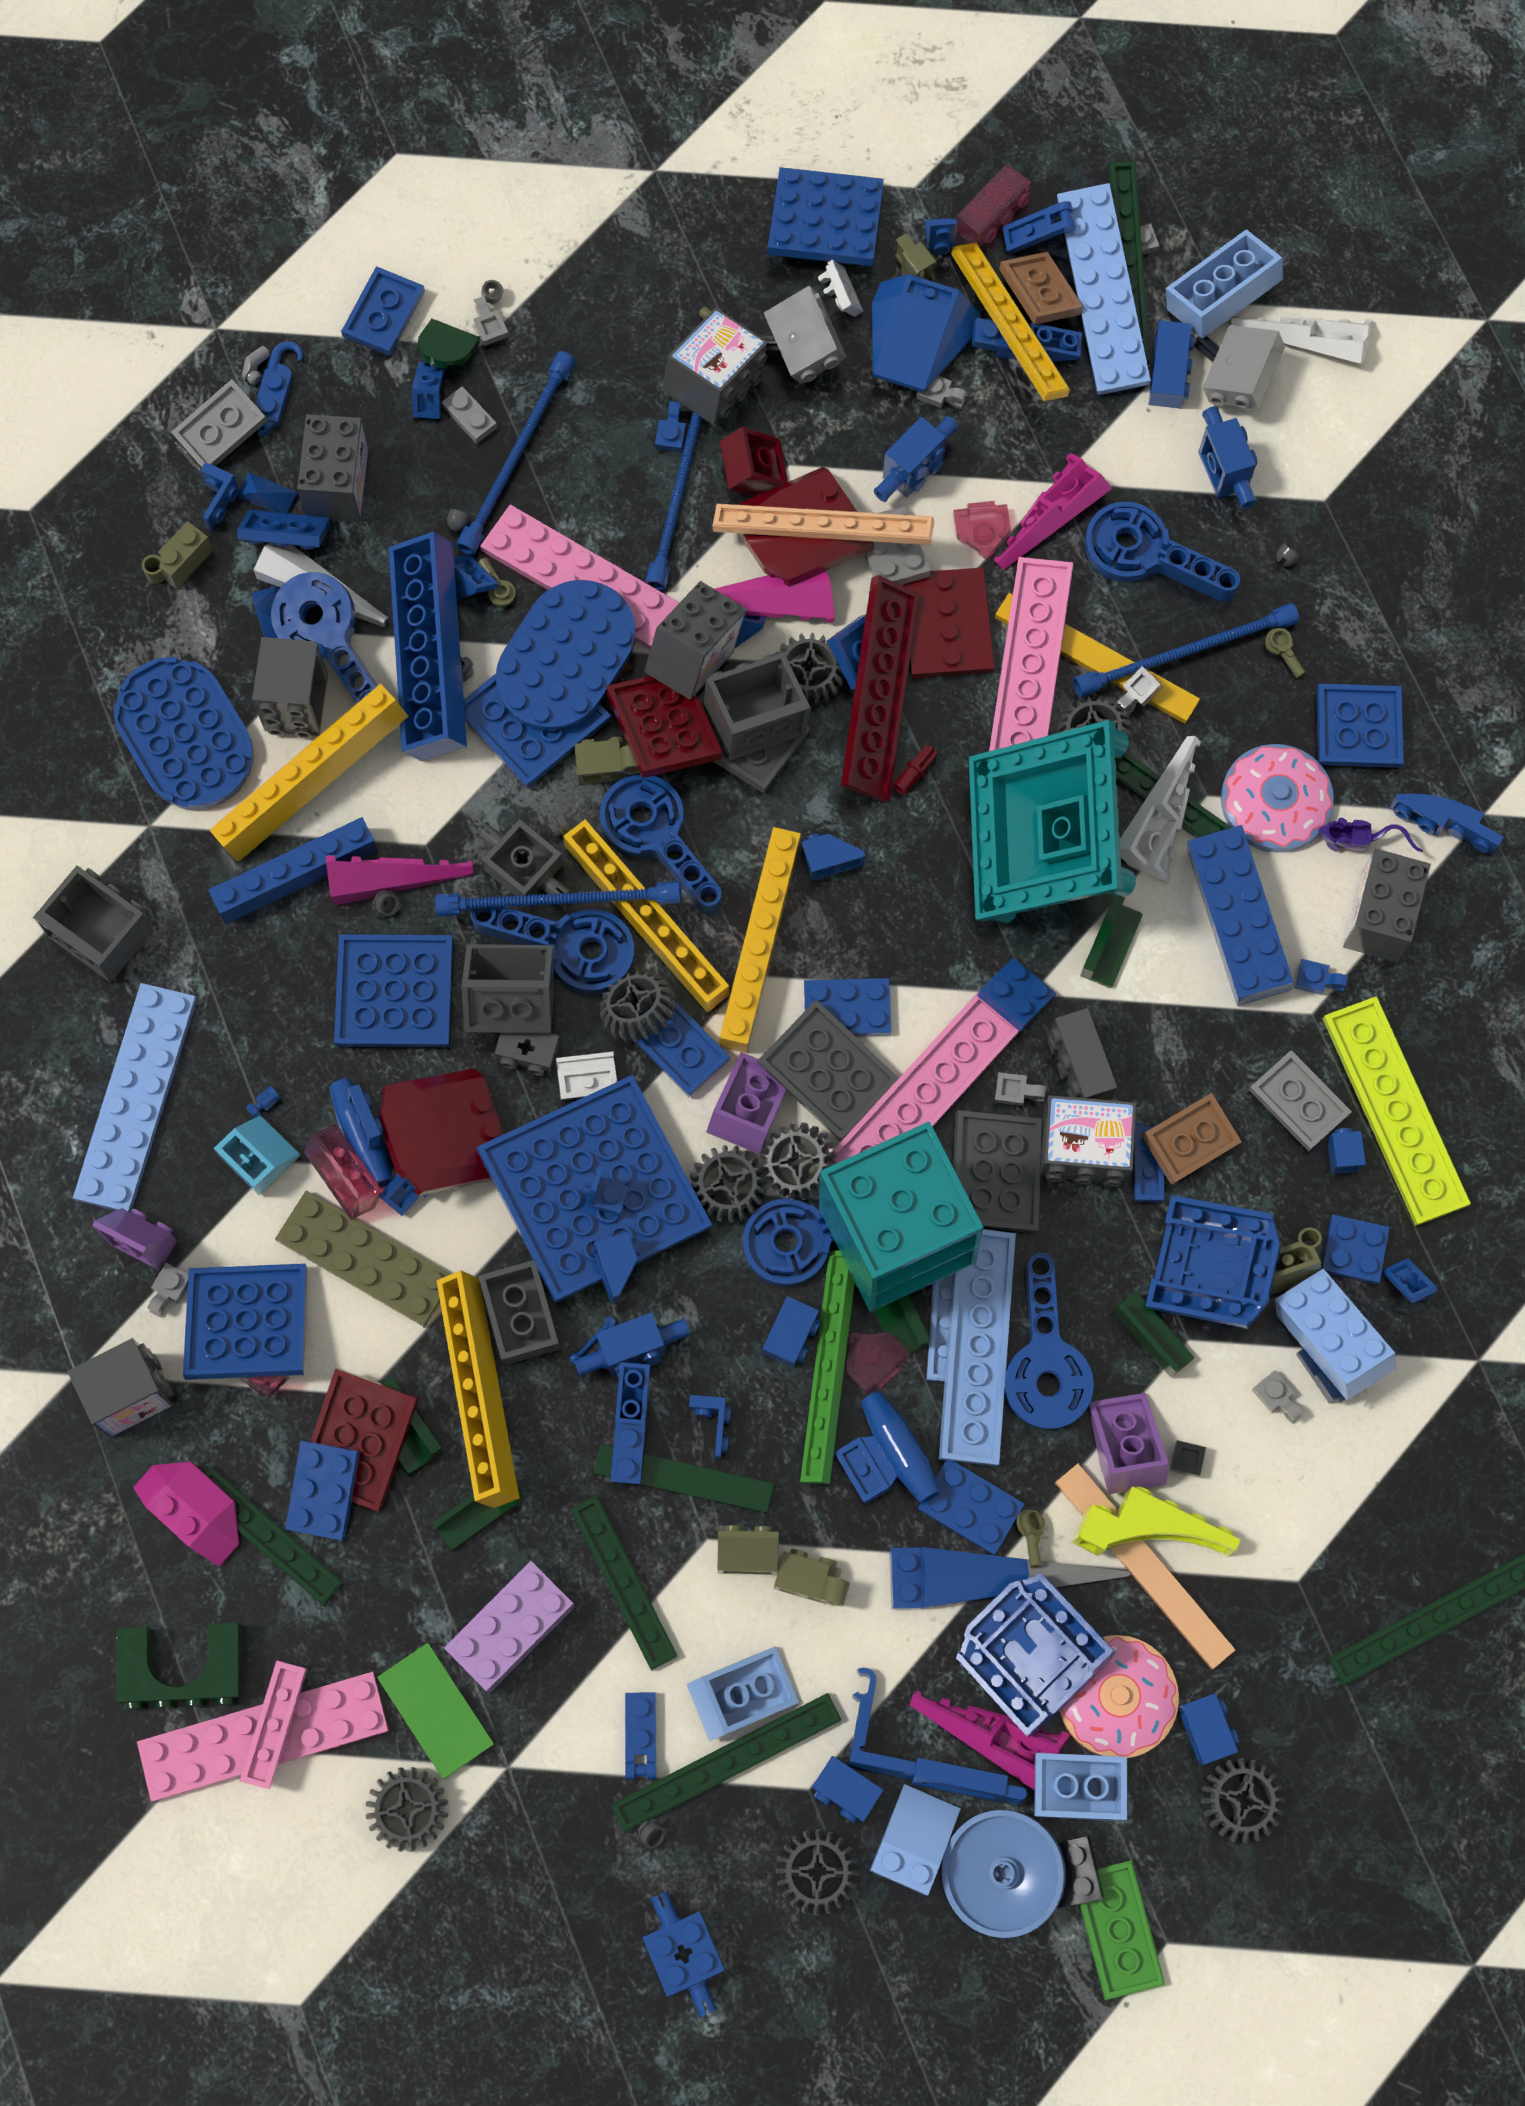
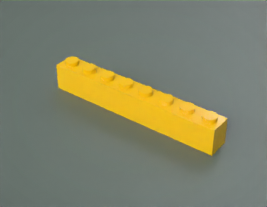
M380 683L210 829V832L231 856L239 862L409 716Z
M586 819L563 836L565 848L603 892L608 890L610 892L614 890L615 892V890L626 891L628 889L629 891L632 889L633 891V889H645ZM647 898V900L636 899L630 901L629 899V901H626L625 899V901L618 900L612 902L707 1013L729 996V985L656 901H651Z
M773 827L720 1034L721 1048L748 1053L800 847L801 833Z
M460 1270L436 1281L475 1502L496 1508L519 1499L481 1284L479 1278Z

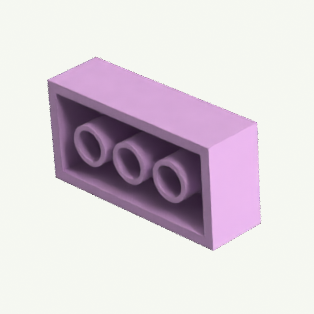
M530 1561L444 1649L490 1694L575 1606Z

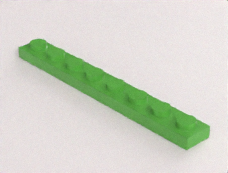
M840 1250L829 1251L800 1479V1482L806 1484H830L855 1284Z

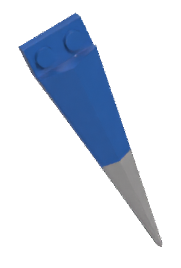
M927 1547L889 1549L891 1609H925L997 1597L1010 1583L1029 1579L1041 1573L1055 1587L1123 1578L1132 1574L1129 1571L1041 1561L1042 1567L1033 1569L1030 1568L1029 1559Z

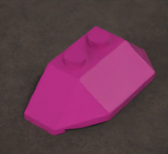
M193 1462L152 1465L133 1487L145 1507L188 1547L218 1567H221L240 1545L235 1501Z

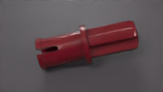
M924 746L912 762H907L905 771L892 784L894 789L900 794L907 796L915 783L920 778L923 779L925 777L924 772L937 758L938 752L932 746Z

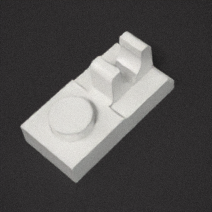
M831 260L828 262L829 265L826 266L827 271L821 274L818 280L823 284L831 281L830 285L823 290L824 293L829 296L836 294L835 302L842 312H847L856 317L863 312V309L845 267Z

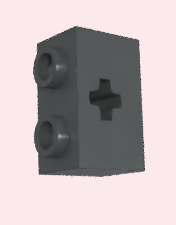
M500 1033L494 1053L496 1061L508 1069H516L518 1066L528 1069L527 1072L533 1075L544 1076V1073L552 1075L561 1044L560 1037L552 1033ZM527 1047H531L532 1051H528L527 1055H523L522 1051H526Z

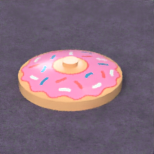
M1104 1636L1103 1638L1116 1653L1109 1663L1059 1711L1066 1730L1083 1748L1099 1756L1132 1758L1156 1747L1171 1730L1178 1712V1686L1171 1667L1165 1658L1152 1646L1129 1636Z

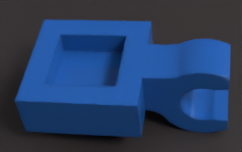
M670 401L667 420L659 419L655 449L682 452L686 423L679 422L681 402Z
M1302 959L1295 989L1323 995L1325 987L1344 992L1348 975L1341 973L1330 974L1328 973L1330 965Z

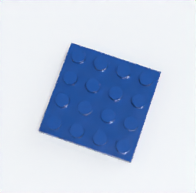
M780 167L767 255L821 261L834 260L839 263L873 266L884 179Z
M496 674L464 699L465 722L527 789L575 750V744L589 739L611 720V715L599 705L589 718L574 727L571 725L559 728L557 731H542L530 728L517 721L504 707L497 689Z
M339 934L334 1031L335 1047H450L453 936Z
M306 1263L189 1268L183 1363L184 1379L304 1375L307 1296Z

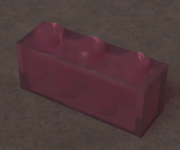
M1006 164L956 216L958 224L957 233L970 243H977L979 248L985 242H991L997 233V229L1002 224L1007 225L1012 219L1014 211L1018 207H1024L1031 197V194H1029L1031 181Z
M336 1124L312 1134L304 1153L350 1220L375 1209L383 1191Z

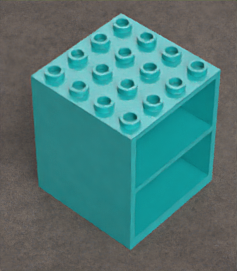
M930 1121L820 1171L819 1210L870 1312L976 1263L984 1227Z

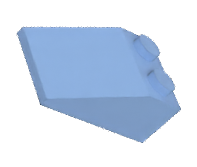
M776 1646L686 1684L709 1741L799 1703Z
M1035 1753L1034 1816L1096 1821L1127 1820V1757Z
M904 1784L869 1871L928 1896L961 1808Z

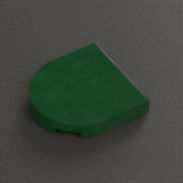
M431 318L418 337L417 349L423 356V360L434 367L447 368V365L456 364L461 366L469 360L479 346L480 337Z

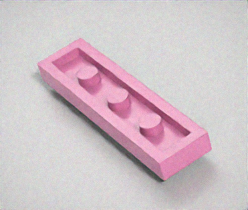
M276 1661L240 1782L271 1790L306 1676V1668Z

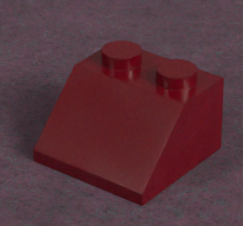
M741 427L720 440L729 490L752 495L764 493L788 482L779 438Z

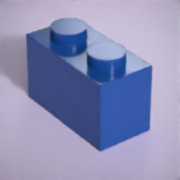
M787 1296L762 1348V1354L792 1368H795L797 1361L803 1363L809 1347L805 1345L809 1335L815 1337L821 1324V1320L817 1319L819 1310Z
M1216 1693L1178 1707L1199 1766L1238 1752L1236 1748L1239 1745L1237 1734L1233 1727H1228L1225 1716H1228L1226 1705L1222 1698H1217Z
M831 1756L812 1786V1789L816 1791L814 1795L816 1799L828 1807L831 1802L842 1809L839 1814L855 1824L857 1819L862 1823L864 1822L883 1792V1789L834 1756Z

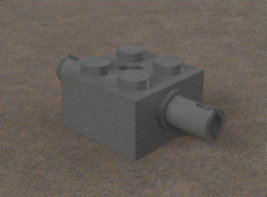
M519 819L504 836L490 826L487 821L482 824L483 829L481 827L477 829L475 836L492 848L482 859L485 872L516 897L518 895L535 896L542 890L552 895L554 893L556 895L557 893L571 894L572 891L570 889H567L554 878V875L564 865L562 853Z

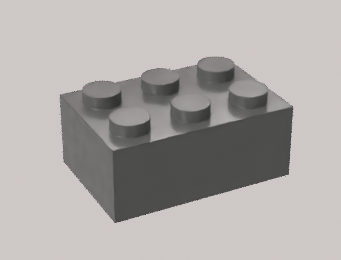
M1088 1008L1055 1018L1052 1029H1050V1036L1047 1039L1051 1052H1056L1060 1062L1057 1063L1060 1077L1062 1079L1066 1078L1070 1088L1067 1089V1096L1112 1100L1117 1085Z
M533 1260L478 1276L504 1366L561 1350L540 1274Z

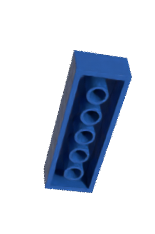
M1236 826L1187 841V853L1236 1005L1240 1006L1292 991L1294 982L1243 826Z

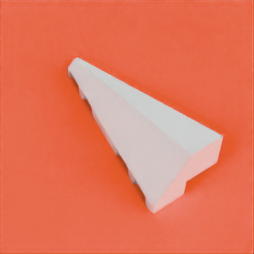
M1233 316L1231 319V325L1279 331L1285 344L1360 364L1366 357L1373 323L1371 319H1365L1364 324L1352 323L1348 319L1332 321L1323 320L1322 318L1281 317L1280 322L1266 321L1264 317L1247 319Z
M269 542L264 546L254 568L258 580L282 587L289 579L302 573L320 572L327 574L340 582L350 593L355 606L356 618L386 627L389 620L387 616L292 544L276 546Z
M1196 736L1186 737L1120 838V857L1129 866L1161 881L1168 882L1171 875L1167 873L1170 858L1175 857L1174 839L1176 831H1181L1190 791V789L1186 788L1189 773H1193L1195 769V764L1192 763L1195 747L1200 746L1201 743Z

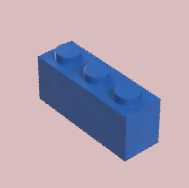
M1159 320L1155 336L1148 405L1180 409L1183 399H1188L1190 383L1185 381L1186 375H1190L1192 369V359L1188 358V351H1193L1195 335H1190L1191 324Z

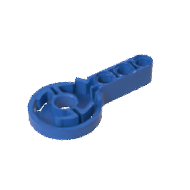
M1117 502L1107 505L1093 516L1088 525L1085 536L1086 555L1091 565L1100 574L1109 579L1119 582H1134L1144 579L1151 574L1159 573L1221 602L1232 600L1236 594L1240 583V576L1237 571L1170 540L1168 529L1165 528L1162 520L1155 512L1144 505L1134 502ZM1111 518H1113V519H1121V518H1122V519H1128V520H1113V521H1112ZM1120 534H1130L1136 539L1137 543L1131 547H1124L1118 543L1116 537ZM1177 559L1181 561L1182 564L1176 565L1172 563L1170 560ZM1195 571H1203L1206 573V576H1199ZM1227 582L1231 587L1225 588L1220 583Z
M306 572L289 579L279 589L272 604L271 621L277 637L280 639H291L290 637L295 640L306 641L302 639L303 637L322 644L325 647L324 658H327L357 704L375 689L378 684L351 645V638L355 631L353 628L355 606L350 593L335 578L320 572ZM313 606L322 607L323 616L321 620L314 625H309L306 621L307 611ZM281 609H282V613H283V622H284V625L282 624ZM349 654L348 663L340 666L341 657ZM360 676H364L363 685L355 688V680Z
M641 774L625 777L612 785L606 792L600 806L601 828L611 846L631 857L657 858L676 881H680L681 888L700 912L707 915L718 912L722 905L720 887L679 837L683 828L684 812L682 801L676 790L659 777L650 776L642 778ZM637 807H647L653 814L648 821L640 823L633 820L631 813ZM665 809H667V811H668V813H669V822H668V815H667V812H666ZM671 852H679L682 854V857L678 860H672L668 855ZM688 873H696L699 875V878L695 881H688L685 879V876ZM706 894H712L716 897V900L707 903L701 898Z
M495 906V908L484 907L483 909H478L477 907V909L473 908L470 911L473 927L481 934L518 945H553L554 972L564 985L574 991L584 994L609 991L608 984H617V977L620 979L626 978L627 972L630 973L632 969L635 949L630 930L621 919L607 911L598 909L581 910L569 916L566 914L556 922L503 906L502 908H496ZM488 913L491 915V918L486 922H480L477 920L478 916ZM509 921L518 923V926L513 930L504 928V925ZM536 929L545 931V934L540 938L531 936V933ZM606 932H609V933H611L612 935H614V936L617 938V940H616L613 936H611L610 934H608V933L606 934ZM588 942H597L602 946L603 951L599 957L588 959L581 953L583 945ZM606 981V982H600V983H595V984H589V982Z
M777 1199L762 1205L749 1218L743 1234V1252L749 1267L759 1278L772 1285L791 1287L806 1283L820 1272L826 1263L829 1249L835 1240L821 1212L812 1204L808 1205L799 1200ZM787 1216H794V1217H799V1218H802V1219H803L804 1217H806L804 1220H801V1219H798V1218H787V1219H786ZM782 1232H791L796 1236L798 1244L793 1250L785 1252L776 1246V1237ZM777 1273V1274H781V1275H790V1276H780V1275H773V1274Z
M1037 1253L1027 1261L1025 1266L1030 1341L1027 1346L1018 1351L1011 1359L1006 1369L1004 1391L1009 1406L1022 1421L1041 1429H1056L1069 1425L1085 1412L1092 1399L1094 1380L1091 1368L1085 1357L1076 1348L1065 1343L1060 1337L1054 1262L1049 1255ZM1033 1261H1043L1047 1265L1046 1274H1036L1032 1269ZM1043 1289L1049 1294L1047 1304L1036 1302L1034 1298L1036 1290ZM1045 1318L1051 1323V1331L1048 1334L1040 1333L1037 1330L1036 1323L1038 1319ZM1025 1367H1026V1370H1025V1373H1024V1377H1026V1379H1024V1378L1022 1377L1023 1371H1024ZM1050 1373L1058 1379L1059 1389L1055 1395L1045 1396L1038 1390L1037 1381L1042 1374ZM1082 1389H1083V1393H1082L1081 1399H1080V1401L1078 1402L1079 1397H1080V1395H1081V1391H1082Z

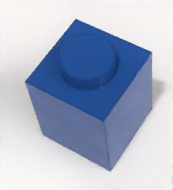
M1352 1128L1335 1130V1133H1332L1327 1140L1331 1173L1360 1172L1366 1165L1361 1131L1352 1132Z

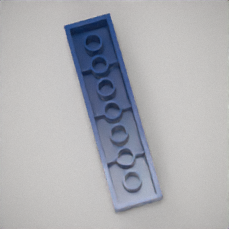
M436 532L388 547L398 702L409 716L400 723L401 748L403 753L420 761L467 747L453 543Z

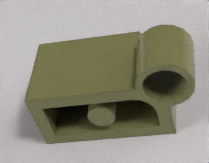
M187 521L158 551L159 556L149 555L144 558L142 569L147 580L153 584L162 583L165 580L175 589H178L213 552L209 538ZM159 567L157 571L149 572L151 568Z
M612 737L608 741L599 742L587 739L575 744L579 785L616 782L625 777L640 773L630 748L625 743L623 737Z
M1305 1228L1301 1230L1298 1242L1281 1248L1270 1296L1295 1287L1321 1270L1319 1255L1322 1250V1236L1317 1229ZM1306 1241H1314L1316 1244L1309 1246L1304 1243Z
M791 1549L790 1553L784 1551L774 1590L830 1606L832 1604L844 1606L850 1582L839 1578L841 1569L836 1568L837 1561L825 1557H820L819 1561L807 1558L808 1553L797 1549Z

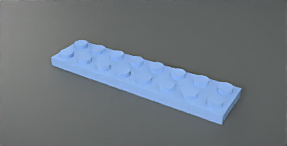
M1107 183L1057 194L1058 203L1069 201L1073 209L1071 219L1075 220L1076 229L1072 232L1064 233L1077 298L1083 306L1081 317L1097 395L1150 385L1151 380L1110 184Z
M140 983L73 1195L75 1201L115 1211L123 1208L131 1212L197 1002L196 996Z
M983 1229L976 1263L953 1274L939 1460L988 1466L999 1465L1016 1233Z

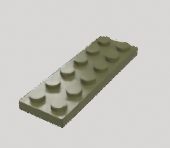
M307 1190L275 1238L276 1242L423 1328L440 1303L436 1280L451 1275Z

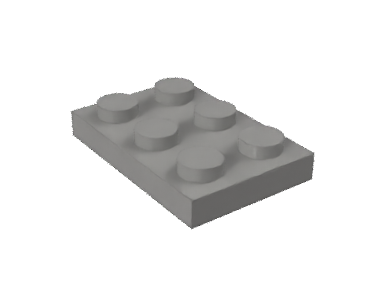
M231 379L171 433L201 467L205 462L216 466L265 424L268 419L234 380Z
M905 506L880 512L881 514L909 515ZM874 542V549L864 553L872 576L881 575L900 585L930 577V568L920 544Z
M1292 1050L1249 1088V1091L1308 1151L1313 1149L1352 1112Z

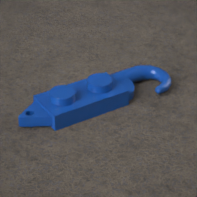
M285 341L275 346L267 369H265L255 402L257 408L268 419L258 429L260 438H263L275 426L279 427L293 380L290 369L280 364L282 354L287 350H293L297 353L298 361L303 360V351L294 342Z

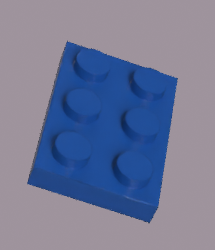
M376 266L341 330L342 337L391 356L425 292L424 285Z
M249 509L237 529L238 539L246 540V542L251 544L272 542L276 546L293 544L300 545L304 549H314L320 547L329 531L330 517Z
M889 978L804 980L805 1010L817 1000L855 1037L891 1036Z
M675 1001L676 1010L672 1012L673 1019L666 1021L667 1028H660L659 1036L654 1033L649 1035L648 1041L643 1037L640 1038L636 1044L689 1098L730 1060V1056Z
M307 1440L300 1441L286 1530L341 1541L345 1540L361 1451Z
M946 1460L936 1476L941 1493L933 1500L920 1504L917 1510L989 1554L995 1555L1022 1510L1024 1503L955 1461Z

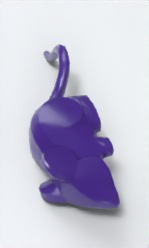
M1339 818L1337 822L1332 821L1327 825L1319 827V833L1325 840L1327 847L1335 852H1338L1341 847L1357 852L1366 851L1372 842L1383 837L1391 829L1400 830L1416 851L1423 852L1422 849L1415 845L1408 831L1397 824L1388 825L1375 834H1372L1371 823L1364 820L1347 822L1346 819Z

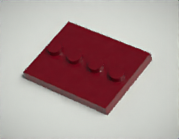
M984 567L930 571V577L902 585L919 593L910 655L911 678L994 672Z
M652 676L606 686L607 697L642 778L722 759L723 752L697 693L689 700Z
M335 1368L311 1441L361 1451L352 1502L375 1511H381L419 1397L349 1371Z

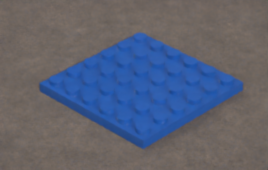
M633 1075L477 1147V1152L555 1303L603 1280L592 1250L596 1241L628 1232L631 1240L636 1239L640 1250V1256H637L636 1262L638 1264L712 1227L710 1219ZM599 1164L605 1165L601 1178L629 1187L620 1217L586 1206L588 1197L583 1195L590 1171L596 1172Z

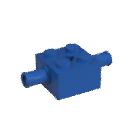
M1217 406L1209 407L1202 412L1207 427L1205 428L1198 453L1217 499L1235 493L1241 509H1248L1257 503V499L1250 486V481L1253 478L1257 465V456L1254 450H1250L1247 444V432L1243 426L1240 427L1237 418L1223 422L1219 408Z
M946 416L935 428L923 417H920L885 453L884 480L874 488L873 492L876 497L882 502H886L896 490L906 498L913 491L915 493L924 486L925 479L931 473L936 474L943 466V454L946 450L944 448L945 441L958 430L957 423L951 417Z
M651 1312L597 1332L598 1351L573 1360L580 1377L605 1367V1370L608 1369L610 1376L617 1374L619 1378L620 1362L656 1365L662 1361L661 1357L666 1356V1344L685 1336H690V1331L685 1318L659 1327V1325H656Z
M666 1891L660 1894L665 1907H662L658 1896L650 1899L661 1923V1926H659L660 1930L642 1938L666 1996H671L684 1989L686 1992L689 1991L700 2018L707 2015L702 2001H705L710 2013L718 2009L715 2006L706 1982H708V1978L725 1970L701 1912L699 1911L682 1919V1916L678 1917L670 1898V1893ZM683 1944L685 1949H692L688 1963H684L682 1959H676L675 1954L679 1952V1945Z

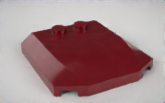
M824 467L738 504L857 512L829 469ZM739 533L763 572L770 577L775 575L781 578L788 587L874 549L873 541Z
M475 1068L384 1086L381 1091L383 1098L378 1119L381 1122L383 1135L396 1172L402 1179L407 1178L416 1188L414 1192L418 1196L492 1180L477 1152V1147L504 1135L484 1076Z

